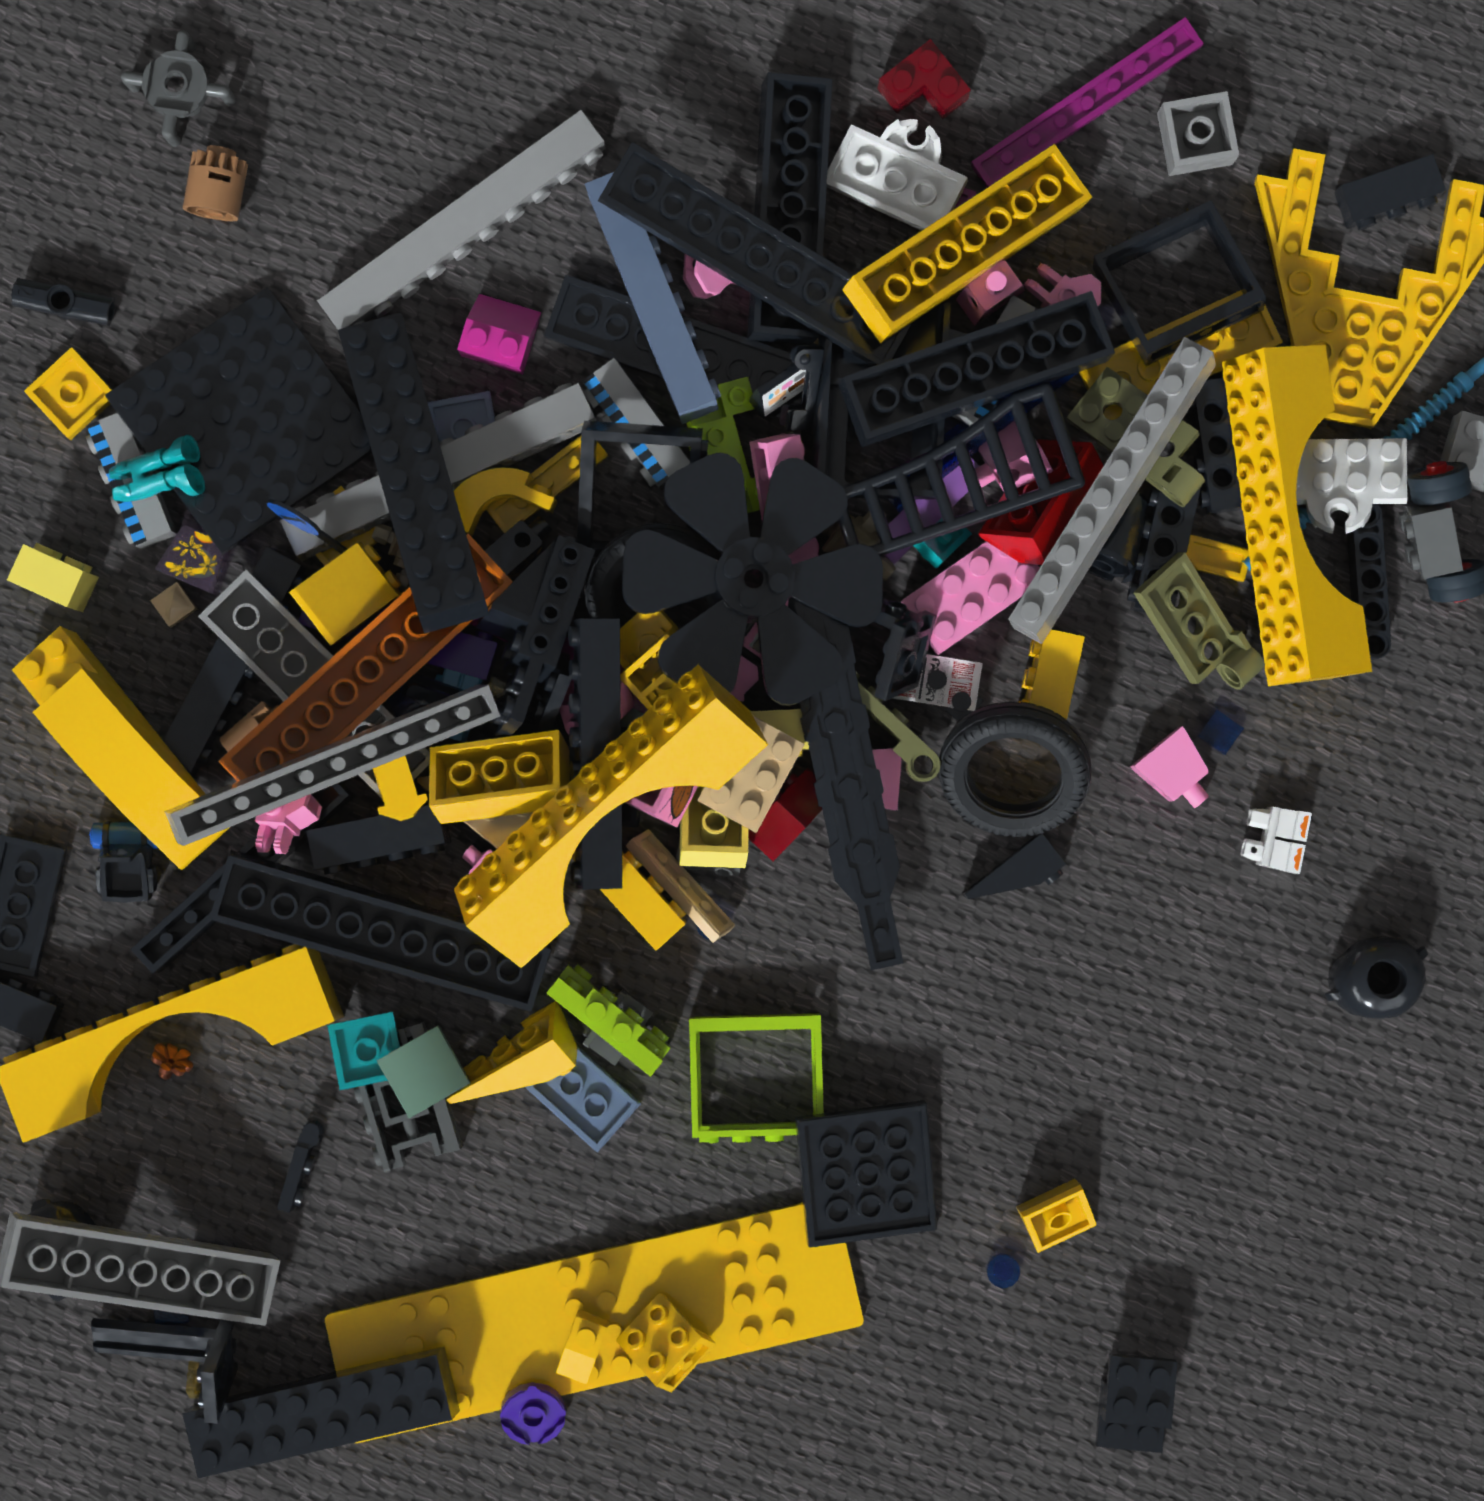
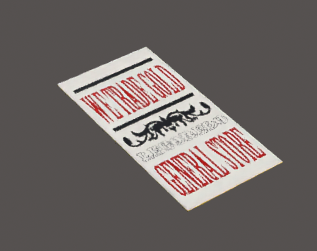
M926 654L918 687L894 697V699L954 708L952 706L953 696L958 692H965L971 697V706L967 710L975 711L982 663ZM934 670L944 672L947 677V683L942 689L935 690L928 685V675Z

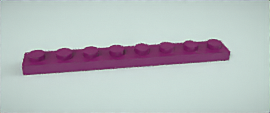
M1184 17L971 161V167L984 186L988 188L1053 144L1058 145L1200 49L1204 44L1187 18Z

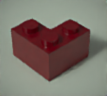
M931 39L879 78L877 88L897 114L923 95L942 120L965 103L971 91Z
M809 768L799 777L793 773L781 787L785 792L779 791L757 833L752 830L748 831V839L773 862L822 811V807L818 805L814 786L816 782L815 774Z

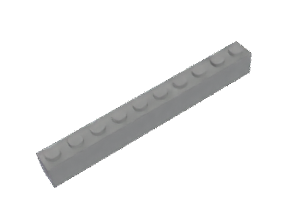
M582 110L578 111L322 296L317 302L338 330L367 322L375 315L377 318L386 315L392 310V303L401 296L406 299L415 294L420 288L418 286L419 283L428 277L430 280H433L440 276L446 270L444 265L454 258L456 261H459L466 257L472 251L471 246L480 239L483 242L491 239L499 231L497 229L498 226L507 220L511 223L520 218L525 212L523 208L534 201L535 204L542 202L551 194L549 189L559 182L564 185L571 181L577 175L576 170L585 163L590 166L600 160L603 156L602 151L606 149L604 140Z
M1186 337L1183 338L1008 618L1015 630L1040 644L1044 642L1215 368L1216 362L1213 351Z
M571 383L561 385L553 391V395L544 399L542 397L533 398L524 404L525 408L514 413L511 410L505 411L494 418L495 422L484 427L482 424L472 426L465 431L464 436L456 440L447 438L440 441L439 444L453 491L466 479L479 472L494 468H506L581 433L584 420L596 421L579 383L573 386ZM378 471L375 473V477L367 481L359 479L349 483L346 486L347 490L339 494L328 493L319 497L316 500L317 504L306 509L303 506L295 508V510L308 517L321 530L339 543L359 536L376 527V525L391 521ZM284 519L280 520L295 555L301 561L332 548L316 535L307 533Z
M478 684L164 812L176 842L185 846L498 718L500 713L489 685Z

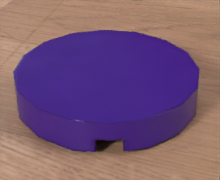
M531 1382L519 1385L508 1392L501 1404L500 1418L502 1428L511 1439L521 1444L530 1445V1442H538V1444L547 1443L560 1433L565 1423L566 1408L564 1400L556 1389L546 1384Z

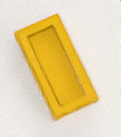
M1190 535L1186 554L1197 571L1240 582L1245 581L1248 567L1242 560L1244 561L1249 557V550L1247 548Z

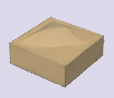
M179 582L174 583L150 600L170 628L197 610V607Z

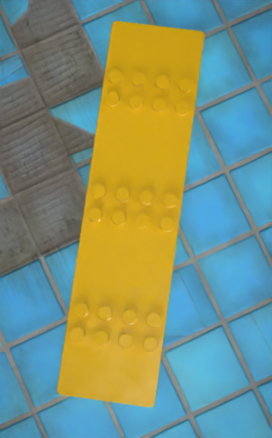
M803 1203L330 1312L325 1317V1325L336 1371L445 1346L460 1409L459 1413L451 1420L456 1421L499 1411L502 1401L508 1392L526 1383L546 1384L556 1389L563 1396L645 1377L644 1372L621 1348L616 1339L658 1293L664 1294L696 1330L709 1335L716 1343L698 1364L856 1328L863 1324L864 1319L846 1243L809 1248L806 1241ZM578 1310L609 1320L607 1331L587 1384L556 1373ZM446 1421V1422H442V1423H438V1424H433V1425H429V1426H424V1427H420V1428H416V1429H411V1430H407V1431H403V1432H398V1433H394V1434H390V1435H385V1436H381V1437H377V1438H372V1439H368V1440H363V1441H359V1442H355V1443H361V1442H365V1441H370V1440H374V1439H378V1438H383V1437H387V1436H391V1435H396V1434H400V1433H404V1432H408V1431H413V1430H417V1429H421V1428H426V1427H430V1426H434V1425H439V1424H443V1423H447V1422H451V1421Z

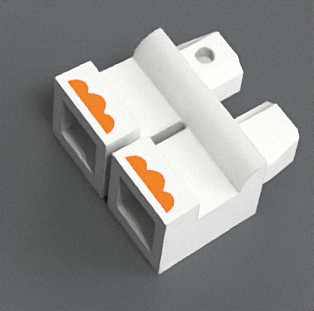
M1278 807L1249 809L1247 826L1263 830L1260 841L1244 838L1240 855L1256 861V865L1292 874H1300L1306 845L1276 840L1275 837L1306 842L1312 813Z

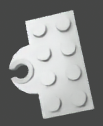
M897 119L887 126L881 137L851 124L827 171V188L922 231L954 210L968 182V177L940 165L942 159L940 137H938L930 125L925 130V141L921 145L914 146L908 142V138L917 131L918 120L908 119L899 121Z
M1407 438L1309 439L1305 445L1298 469L1297 505L1306 504L1308 518L1314 527H1319L1333 534L1335 522L1330 515L1337 510L1346 512L1349 516L1345 522V532L1347 534L1365 526L1370 518L1373 504H1407Z

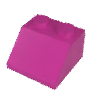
M479 294L466 319L457 350L462 357L523 375L542 313Z

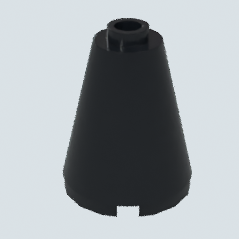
M1137 491L1087 572L1111 582L1114 576L1122 577L1121 583L1132 581L1136 572L1148 503L1141 492Z

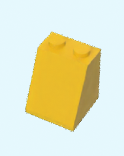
M357 542L289 592L330 646L341 642L402 594L398 589L401 583L390 570L385 573L378 564L381 557L369 543L364 546L362 542Z

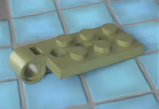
M1106 367L1066 418L1070 424L1112 453L1148 395L1109 367ZM1111 405H1117L1122 408L1121 416L1115 420H1109L1104 416L1105 409ZM1184 420L1180 422L1169 440V443L1175 447L1174 452L1168 457L1159 456L1145 478L1147 482L1181 507L1186 506L1205 482L1204 477L1197 470L1181 459L1199 436V431Z
M1185 552L1176 553L1133 592L1191 684H1199L1216 668L1222 679L1229 686L1240 690L1264 668L1265 664L1261 655L1251 647L1242 631L1233 630ZM1175 590L1180 595L1179 604L1176 608L1171 602V596ZM1193 616L1196 620L1195 631L1191 634L1188 630V621ZM1208 642L1213 648L1209 659L1204 654V648Z
M856 672V677L858 680L861 676ZM858 682L862 704L866 705L867 714L899 742L892 750L906 762L905 768L909 777L918 782H926L935 778L940 770V759L937 754L906 726L909 720L896 708L890 712L882 704L883 700L874 696L876 689L869 686L866 690ZM918 756H926L932 763V768L926 775H921L914 769V761Z

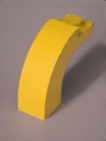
M494 468L479 472L466 479L453 491L465 533H469L471 536H473L483 512L496 501L508 498L518 499L553 514L557 500L551 497L553 491L546 487L534 484L533 488H530L529 485L533 476L526 471L514 468Z

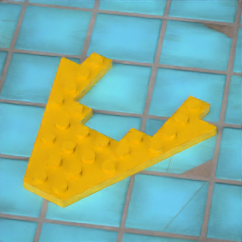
M1293 149L1290 155L1286 180L1259 174L1255 177V187L1291 346L1326 345L1335 410L1323 420L1371 429L1376 425L1484 264V218L1480 217L1484 185L1456 179L1450 182L1433 273L1403 268L1400 271L1396 298H1386L1334 288L1340 256L1308 250L1326 154Z

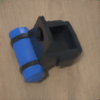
M104 821V823H93L89 836L93 848L100 849V855L98 856L100 866L96 868L95 877L97 893L101 894L102 901L122 903L149 901L157 890V868L152 865L153 849L159 848L132 822Z

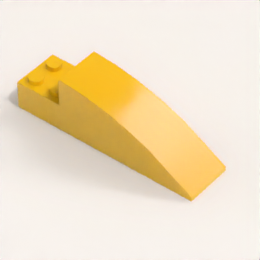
M59 626L12 669L40 705L33 711V714L110 801L179 869L183 870L229 829L226 828L185 846L176 842L164 811L206 794L76 632Z

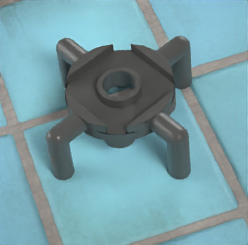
M180 30L177 33L175 50L160 54V57L153 62L151 61L146 66L144 73L124 71L121 74L122 82L131 92H138L142 86L149 104L154 110L164 116L162 135L173 147L181 144V137L175 131L177 119L197 115L208 96L221 98L227 106H233L236 103V97L231 89L226 85L209 83L204 67L188 53L195 50L196 43L186 30ZM174 77L183 78V88L179 92L168 91L167 86L170 79Z

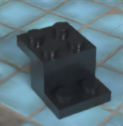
M1109 1353L1107 1379H1101L1095 1442L1097 1447L1155 1453L1163 1452L1164 1429H1172L1178 1363L1176 1359Z

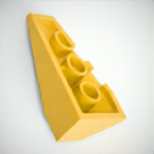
M557 1001L522 1021L521 1024L524 1029L509 1040L505 1035L498 1040V1045L487 1059L481 1055L465 1066L463 1069L471 1083L446 1097V1101L449 1104L548 1082L559 1075L568 1074L576 1066L577 1044Z

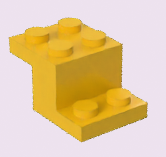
M663 610L651 614L637 613L620 628V664L624 668L620 674V679L648 710L653 706L658 697L666 694L677 684L661 671L658 664V651L661 644L679 630Z

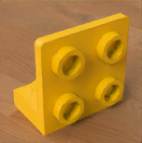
M658 1293L616 1339V1342L656 1387L671 1393L716 1345L709 1335L696 1330L662 1293Z

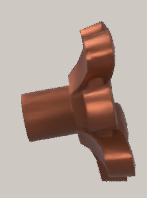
M158 1043L154 1047L151 1060L154 1064L160 1066L159 1076L162 1079L168 1080L173 1073L176 1076H182L193 1068V1062L187 1060L191 1052L186 1049H181L177 1052L178 1048L170 1043L167 1046Z

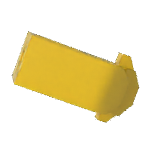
M406 756L373 768L382 800L385 803L383 806L377 807L379 815L399 821L414 817L428 799L426 793L417 795Z

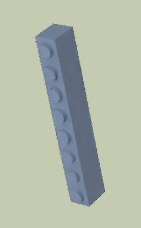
M612 172L585 183L586 191L680 421L684 424L719 410L716 399L721 397L715 379L708 380L704 370L709 368L703 350L696 351L692 341L697 339L691 321L684 322L680 312L684 311L685 307L679 292L672 294L668 283L673 282L667 264L660 265L657 255L661 253L655 235L648 236L645 229L598 202L600 195L614 173Z

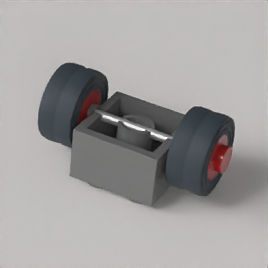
M1438 461L1411 472L1408 475L1411 500H1407V504H1402L1403 512L1398 513L1402 532L1405 531L1406 538L1409 539V543L1404 544L1407 562L1411 563L1413 571L1418 570L1421 577L1426 579L1429 596L1435 602H1462L1484 594V561L1480 559H1461L1453 511L1448 503L1460 499L1472 491L1469 468L1464 462Z

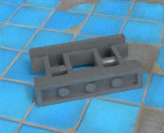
M426 1021L399 1029L401 1046L410 1042V1036L415 1039L429 1031ZM388 1081L373 1083L376 1095H373L370 1084L354 1087L358 1103L363 1102L367 1114L363 1116L366 1132L368 1135L373 1134L376 1147L372 1148L374 1160L377 1166L382 1165L384 1172L406 1165L402 1150L431 1141L435 1156H439L444 1153L460 1150L463 1147L451 1104L446 1101V1098L433 1105L444 1140L441 1143L438 1130L420 1136L415 1119L416 1117L431 1113V1107L411 1118H408L406 1113L392 1117L383 1087L389 1085ZM381 1114L385 1127L403 1122L408 1138L391 1146L394 1158L391 1157L379 1117Z

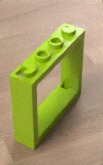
M821 1014L689 1017L692 1138H699V1143H718L719 1137H732V1142L742 1143L751 1142L752 1136H765V1141L778 1142L784 1141L785 1135H797L796 1122L702 1124L700 1032L811 1029L813 1115L824 1113Z

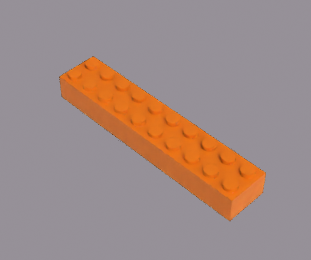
M468 533L466 536L488 607L513 581ZM409 587L218 762L238 782L346 738L471 621L424 634L411 588Z

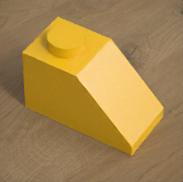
M578 1310L556 1370L557 1374L587 1384L607 1331L609 1320Z

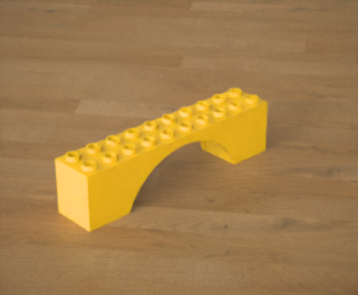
M1326 345L1263 347L1223 361V379L1226 388L1227 408L1230 416L1232 443L1235 452L1237 477L1242 501L1241 507L1244 515L1246 541L1249 550L1268 686H1276L1372 672L1363 606L1341 594L1322 574L1304 540L1297 510V476L1305 445L1317 425L1335 410Z
M699 664L691 671L683 674L671 690L658 697L653 706L641 717L633 720L622 735L608 743L604 751L591 763L584 765L573 780L559 788L554 797L542 808L535 810L524 825L510 833L506 841L499 848L486 855L482 863L469 875L461 878L454 891L466 927L520 968L526 965L570 925L563 902L564 879L571 857L587 832L602 817L617 806L653 790L690 785L719 790L768 745L751 711Z
M293 944L281 949L283 956L278 958L273 953L250 961L252 964L250 969L246 970L245 965L237 966L219 973L221 976L219 981L211 977L189 985L191 992L186 994L184 989L170 992L158 997L160 1004L155 1005L153 1001L127 1009L129 1015L127 1017H124L123 1013L112 1015L96 1021L98 1027L96 1029H93L91 1024L66 1033L65 1037L67 1040L65 1041L60 1036L34 1046L35 1053H32L30 1048L4 1057L3 1061L5 1064L0 1066V1084L22 1142L25 1143L100 1113L105 1083L118 1056L141 1031L169 1015L200 1012L225 1016L249 1026L261 1034L272 1046L343 1018L342 1009L320 952Z

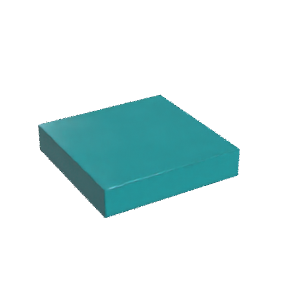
M393 1012L327 1025L340 1090L388 1081L376 1060L400 1047Z

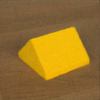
M1076 1179L1016 1206L1038 1253L1097 1225L1084 1190Z

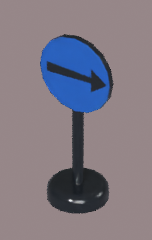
M268 500L267 506L288 523L307 533L316 535L341 554L347 550L345 546L321 530L317 524L299 511L280 501ZM376 548V552L381 557L378 564L386 571L389 562L388 555Z

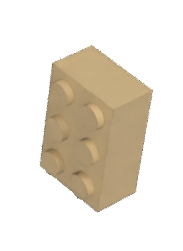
M754 717L768 745L719 790L704 787L697 801L757 833L805 744Z

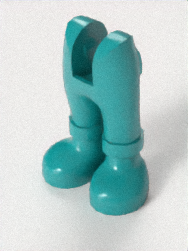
M191 435L180 436L174 440L168 449H156L154 452L142 454L117 463L109 469L110 478L116 480L132 478L133 483L113 488V499L121 502L137 501L152 497L162 491L173 490L175 487L180 488L189 496L202 494L205 490L204 478L196 467L190 465L200 459V450L196 440ZM173 464H182L170 471H162L149 476V473L152 471L168 468Z

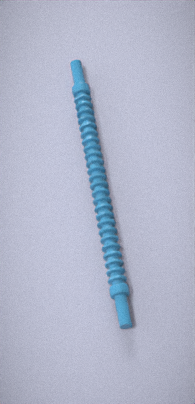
M1484 357L1466 372L1461 371L1453 378V383H1447V389L1441 388L1439 390L1440 395L1434 394L1432 401L1426 400L1425 407L1419 406L1418 413L1412 412L1411 419L1405 418L1404 425L1398 424V430L1392 429L1390 431L1391 436L1385 435L1383 439L1407 438V440H1411L1412 433L1418 434L1420 432L1419 427L1425 428L1427 426L1426 421L1432 422L1434 415H1441V409H1448V403H1455V397L1461 398V392L1467 393L1474 387V381L1484 374ZM1300 507L1298 509L1301 529L1304 530L1306 529V523L1311 524L1312 522L1308 518L1307 508ZM1247 557L1244 561L1242 560V562L1246 564L1248 570L1250 571V557Z

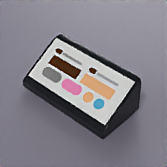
M793 363L759 386L750 397L749 402L763 419L767 418L779 410L783 404L789 403L802 394L806 370L799 369Z

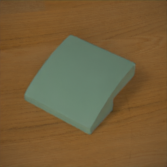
M439 1025L376 1060L408 1118L415 1116L471 1083Z

